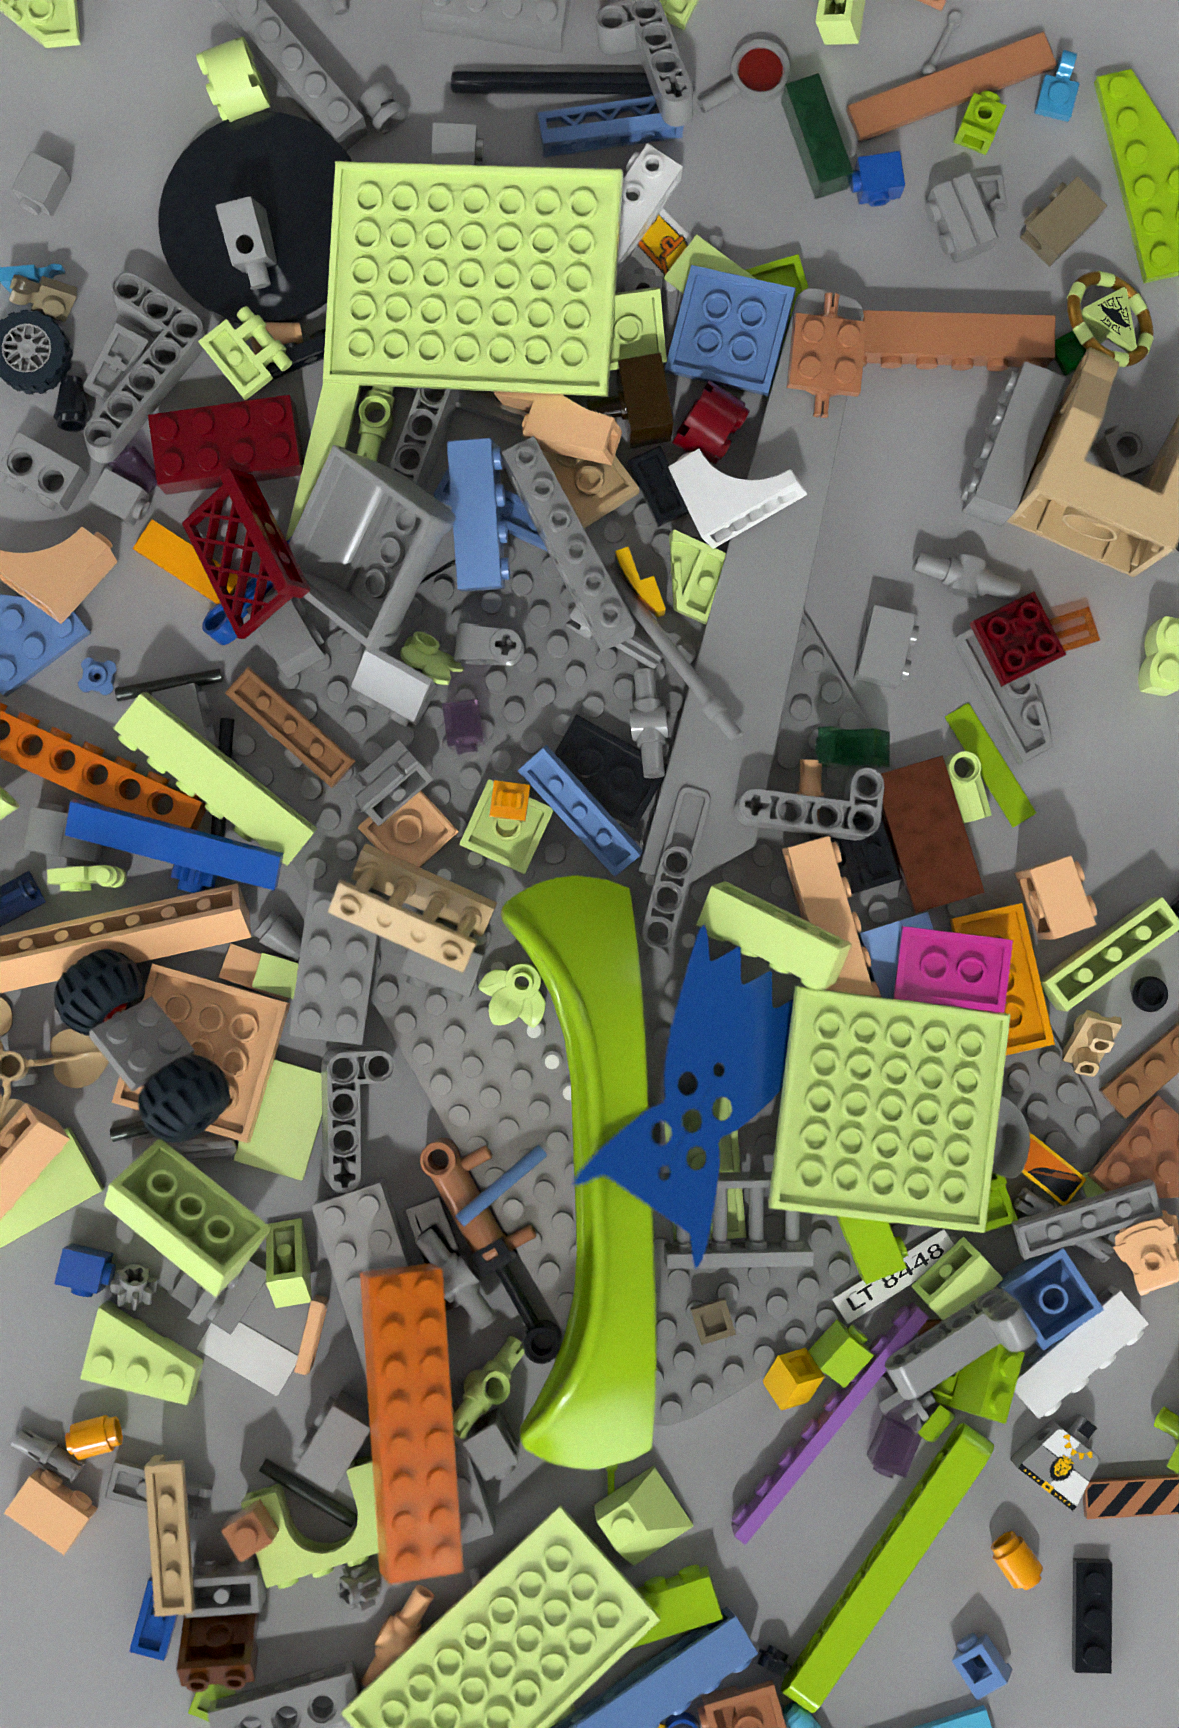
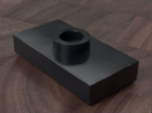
M661 446L628 460L630 470L657 527L689 513L668 468L670 465Z

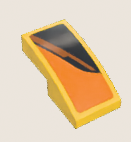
M629 547L616 550L614 559L624 580L652 614L657 618L664 616L666 608L655 577L651 576L640 580Z
M1029 1132L1030 1146L1028 1158L1021 1173L1038 1185L1060 1205H1067L1087 1179Z

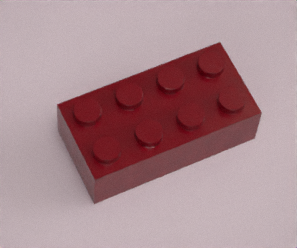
M290 394L148 415L157 485L166 495L218 488L223 484L220 476L228 468L252 474L256 482L301 476L304 459L297 409Z

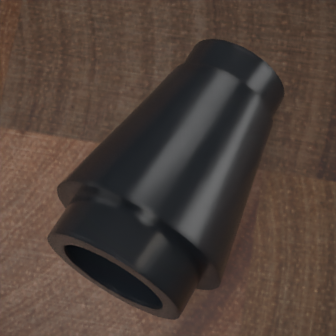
M75 375L61 377L54 412V419L61 430L69 432L82 431L90 420L83 380Z

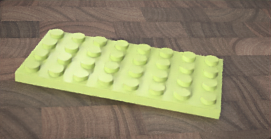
M560 1504L343 1708L341 1714L353 1728H547L660 1621V1616Z

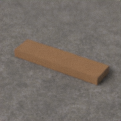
M247 667L225 692L231 700L332 789L355 765L356 761L251 668Z

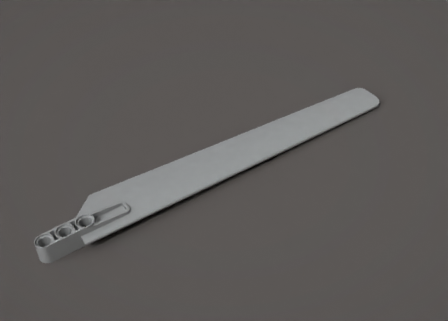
M808 288L802 291L796 298L746 479H767L792 470L802 482L807 495L729 540L694 667L696 673L716 698L720 697L729 708L727 713L743 732V735L735 742H731L716 722H711L703 712V704L689 687L638 872L655 876L640 931L642 941L652 949H660L671 943L689 883L756 846L759 828L741 824L734 814V806L736 801L745 792L751 789L767 790L848 397L846 395L830 397L829 416L827 418H820V416L817 418L813 416L815 395L805 390L787 388L793 317L796 313L823 314L824 295L830 291ZM840 295L837 315L849 320L863 321V309L859 302L851 297ZM751 800L745 807L750 808L751 815L754 816L763 808L755 807V801ZM677 853L685 858L686 867L683 872L673 873L667 868L666 859L670 854ZM670 888L675 892L676 903L673 907L664 908L658 904L657 893L660 889ZM654 922L661 923L666 927L667 936L661 943H654L647 936V929Z

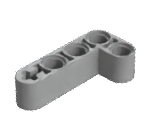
M623 0L602 7L596 15L598 44L601 51L608 55H618L637 49L662 119L665 123L674 127L687 124L693 117L692 84L661 2L659 0Z
M863 768L858 770L846 781L843 800L751 789L736 801L734 814L737 820L746 826L825 837L830 836L832 838L854 841L862 840L875 833L879 828L884 779L875 769ZM858 778H863L870 782L872 788L870 795H864L858 790ZM751 800L755 801V807L764 809L773 802L770 811L759 810L754 816L751 815V809L745 807ZM782 804H789L795 808L797 812L795 821H788L782 817ZM818 809H825L830 812L832 816V824L830 826H824L819 823L817 819ZM854 814H861L867 819L868 827L866 831L858 830L854 826Z
M380 1047L333 1048L326 1052L322 1058L323 1176L332 1189L338 1193L352 1192L357 1188L361 1179L360 1084L386 1082L395 1072L396 1065L393 1057ZM375 1056H382L384 1059L382 1069L376 1073H370L368 1069L370 1060ZM338 1058H347L349 1063L347 1070L340 1075L333 1074V1063ZM340 1094H348V1105L343 1110H334L333 1100ZM341 1130H348L349 1139L347 1143L342 1146H335L333 1144L335 1134ZM336 1156L342 1157V1164L349 1172L343 1174L341 1181L335 1177V1174L341 1172V1161Z
M993 1289L893 1353L885 1361L884 1366L902 1398L914 1399L923 1395L999 1343L1009 1351L1018 1352L1031 1346L1037 1339V1333L1019 1301L1003 1289Z

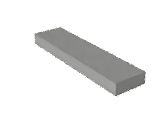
M1147 1179L1013 1221L1012 1226L1020 1255L1025 1260L1124 1229L1143 1221L1162 1217L1163 1214L1155 1184L1151 1179Z

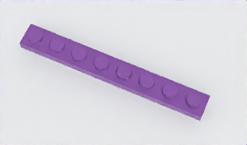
M913 1301L908 1307L904 1305L896 1312L891 1321L894 1325L886 1335L879 1334L871 1343L869 1350L874 1355L845 1388L843 1387L840 1392L834 1390L823 1404L825 1410L817 1420L814 1418L809 1420L800 1433L802 1439L794 1448L788 1447L782 1453L777 1462L779 1467L771 1477L766 1475L761 1479L755 1488L756 1496L748 1505L743 1503L736 1510L732 1517L734 1523L731 1527L734 1536L744 1545L748 1543L886 1372L885 1361L893 1353L907 1345L928 1320L929 1316Z

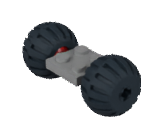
M111 949L95 951L88 956H84L67 969V972L60 977L55 986L54 1003L61 1020L75 1032L90 1037L132 1092L144 1085L138 1097V1107L141 1119L151 1133L169 1143L184 1142L198 1135L219 1118L229 1103V1084L223 1071L211 1060L199 1055H193L195 1052L194 1048L152 996L143 1001L145 995L144 979L136 963L124 954Z

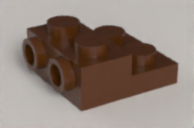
M259 1613L185 1618L184 1614L176 1667L181 1687H186L192 1692H203L207 1690L208 1685L223 1684L228 1689L238 1690L243 1688L246 1682H255L258 1658L256 1638Z

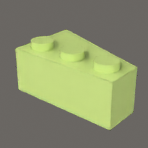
M110 1300L99 1306L80 1379L188 1405L196 1395L204 1360L168 1337H163L156 1333L140 1319H135L117 1308L118 1306Z

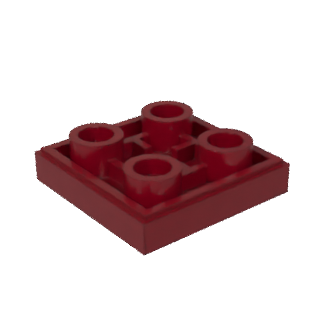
M1035 591L969 623L1001 687L1067 655Z

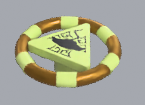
M1102 271L1086 273L1072 284L1067 297V313L1072 331L1086 350L1091 347L1109 355L1120 362L1119 367L1132 366L1142 361L1149 353L1154 338L1151 315L1140 294L1122 278ZM1097 285L1115 290V292L1081 310L1080 303L1086 288L1089 286ZM1131 310L1137 317L1140 327V336L1137 344ZM1109 338L1116 346L1127 353L1111 351L1101 345V343Z

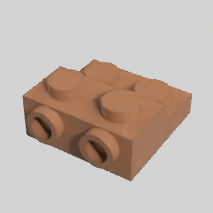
M773 1680L739 1690L734 1685L701 1695L704 1706L697 1708L702 1728H786Z

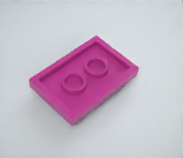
M902 926L893 998L1004 1013L1013 940Z

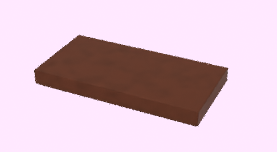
M943 755L881 773L884 779L882 811L913 912L919 913L985 893Z

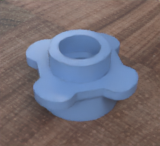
M90 657L84 659L81 663L83 675L82 679L78 682L79 689L85 693L92 690L100 692L102 695L111 694L114 690V673L117 671L115 663L110 660L104 663L96 662ZM96 673H99L101 675L100 679L98 680L94 678Z

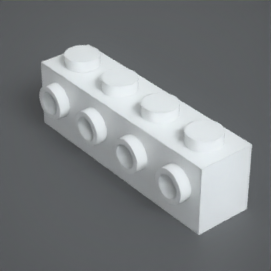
M646 144L641 153L636 151L625 168V171L628 173L623 179L616 277L682 177L683 166L649 144Z

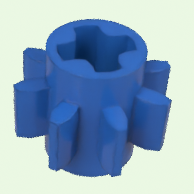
M174 864L171 878L179 879L177 889L196 893L205 891L206 886L214 888L217 875Z

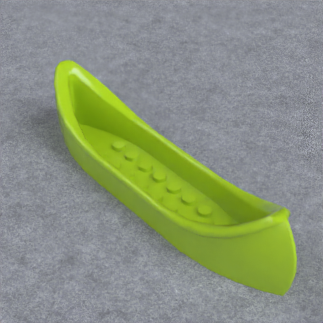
M579 875L558 877L534 884L505 902L501 909L502 922L519 941L538 969L551 995L563 1032L571 1081L574 1179L585 1164L604 1145L643 1112L648 1110L642 989L630 888L609 880ZM600 1176L581 1185L574 1186L577 1253L573 1299L564 1338L555 1362L535 1403L522 1423L519 1434L521 1443L529 1452L556 1465L577 1469H601L630 1461L652 1450L656 1376L652 1208L606 1176Z

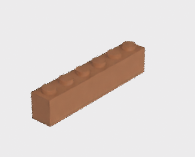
M863 310V321L867 322L863 367L867 363H881V367L888 369L899 368L902 364H916V368L924 370L937 368L938 365H951L953 370L960 371L970 370L973 366H987L989 371H1005L1008 367H1021L1025 361L1042 368H1047L1055 358L1056 315Z

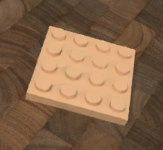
M152 964L145 986L143 1001L152 996L194 1048L195 1052L193 1055L202 1056L215 1063L223 1071L229 1084L230 1100L226 1109L205 1131L245 1143L251 1142L291 1003L159 964ZM119 1075L112 1103L139 1111L138 1097L144 1085L132 1092Z

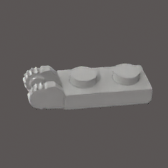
M117 1458L114 1461L104 1497L147 1509L145 1467ZM186 1480L187 1494L200 1498L211 1497L213 1487L195 1480ZM187 1502L189 1518L195 1520L205 1519L207 1512L205 1508Z

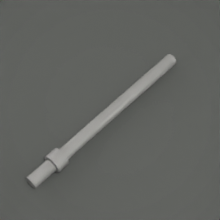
M616 569L609 572L608 575L623 602L703 704V712L711 722H716L731 742L738 740L743 735V732L727 713L729 711L727 705L720 697L716 698L621 574Z

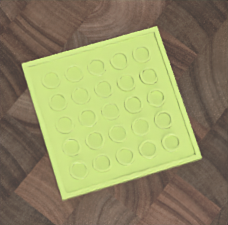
M795 986L768 1207L985 1233L1011 1014Z

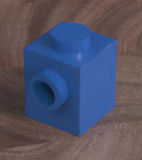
M900 151L857 158L854 170L849 172V183L851 192L857 193L859 205L869 203L871 207H878L889 203L890 200L901 198L906 185Z
M74 1243L69 1244L62 1249L54 1284L72 1288L71 1293L74 1295L92 1297L93 1293L97 1294L105 1289L106 1285H111L116 1269V1264L111 1263L114 1253Z

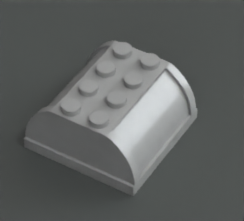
M333 445L288 544L311 589L304 598L368 649L379 650L380 647L394 645L401 633L400 625L444 534L451 530L455 522V514L451 509L401 473L366 457L350 453L344 447Z

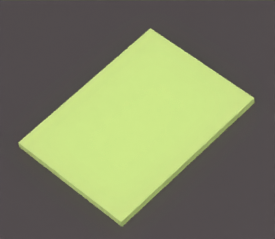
M335 161L322 382L365 386L608 397L623 187L622 169Z

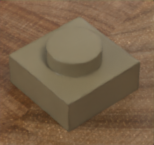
M725 1297L690 1307L701 1345L736 1335Z

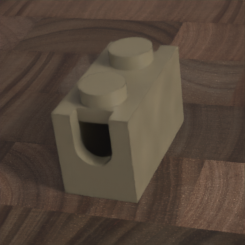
M1078 176L1068 186L1062 182L1048 197L1051 203L1043 210L1038 206L1023 222L1027 226V230L1020 238L1049 267L1099 219L1108 206Z

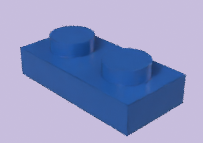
M152 1576L147 1583L129 1652L164 1661L169 1651L178 1615L155 1617Z

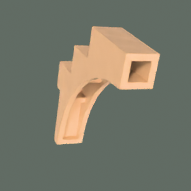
M494 391L501 404L528 412L522 423L523 437L528 439L534 436L542 451L612 465L622 435V430L613 417L588 410L561 394Z

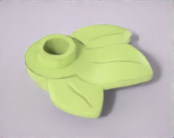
M414 632L412 637L407 638L404 647L400 651L402 660L409 667L421 669L422 673L433 679L436 684L448 685L451 681L450 671L462 672L464 670V667L459 662L454 661L452 655L438 650L440 647L439 642L424 632Z
M521 962L513 965L509 970L494 969L482 978L478 988L483 993L492 996L489 1003V1017L494 1025H506L520 1017L528 1026L535 1028L543 1018L546 1001L539 991L541 975L532 964ZM517 977H526L529 985L526 987L520 986L517 983Z

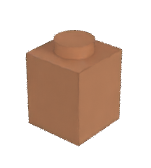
M261 1499L228 1518L221 1530L240 1563L273 1543L279 1531Z

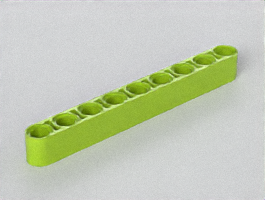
M963 1422L953 1430L798 1656L792 1668L786 1674L780 1690L783 1694L810 1713H815L990 1459L994 1451V1443Z

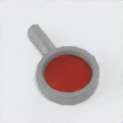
M755 39L746 42L736 51L732 60L731 80L698 99L699 107L705 113L737 93L742 98L756 103H765L776 99L784 91L790 77V61L787 53L779 44L767 39Z

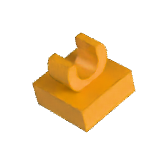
M494 780L489 816L526 822L531 786Z

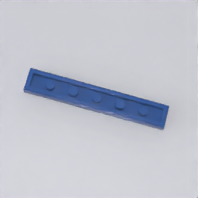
M76 798L71 800L69 804L65 836L270 890H275L278 886L284 853Z

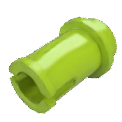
M959 1371L931 1389L936 1402L950 1407Z

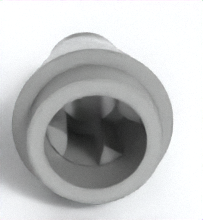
M271 911L253 934L259 938V943L296 962L300 957L302 938L281 914L277 916Z

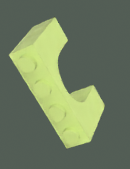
M372 1454L352 1460L346 1470L358 1510V1522L349 1535L335 1542L321 1543L313 1541L297 1529L292 1520L282 1485L275 1484L245 1495L241 1502L242 1509L261 1499L279 1529L273 1543L256 1553L266 1588L275 1585L278 1586V1589L287 1588L296 1584L300 1577L312 1574L313 1578L322 1577L331 1573L335 1566L347 1563L348 1567L357 1566L366 1562L369 1559L368 1556L378 1553Z

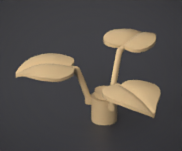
M0 997L1 1037L10 1031L13 1023V1013L9 1004ZM72 1029L63 1030L50 1041V1051L53 1057L27 1060L24 1055L18 1052H5L0 1040V1079L3 1080L2 1086L4 1087V1095L0 1094V1132L25 1104L21 1100L10 1099L12 1081L24 1078L29 1067L55 1064L54 1075L61 1084L70 1088L89 1086L102 1075L109 1061L89 1036L75 1032Z

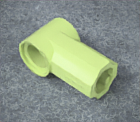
M968 751L957 752L947 756L944 762L963 823L991 816V810L980 775L981 762L974 753ZM959 758L964 759L969 767L968 774L964 778L959 777L954 771L955 762Z

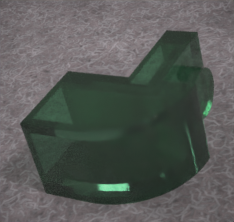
M833 726L818 727V737L815 741L818 763L826 768L862 769L890 767V731L876 728L847 730Z

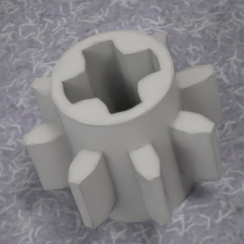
M131 1264L123 1270H116L115 1281L111 1282L110 1295L118 1296V1307L123 1306L126 1309L135 1311L144 1306V1304L150 1305L152 1303V1294L157 1289V1279L149 1278L150 1268L145 1269L143 1266Z
M368 1564L343 1568L344 1576L339 1577L336 1585L337 1595L341 1603L346 1607H351L352 1610L358 1608L360 1612L376 1605L374 1598L380 1596L382 1590V1581L377 1570L372 1566L368 1567Z

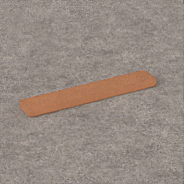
M1041 32L847 106L846 111L858 142H862L971 100L973 93L980 95L983 91L994 92L1053 70L1057 63L1045 33Z

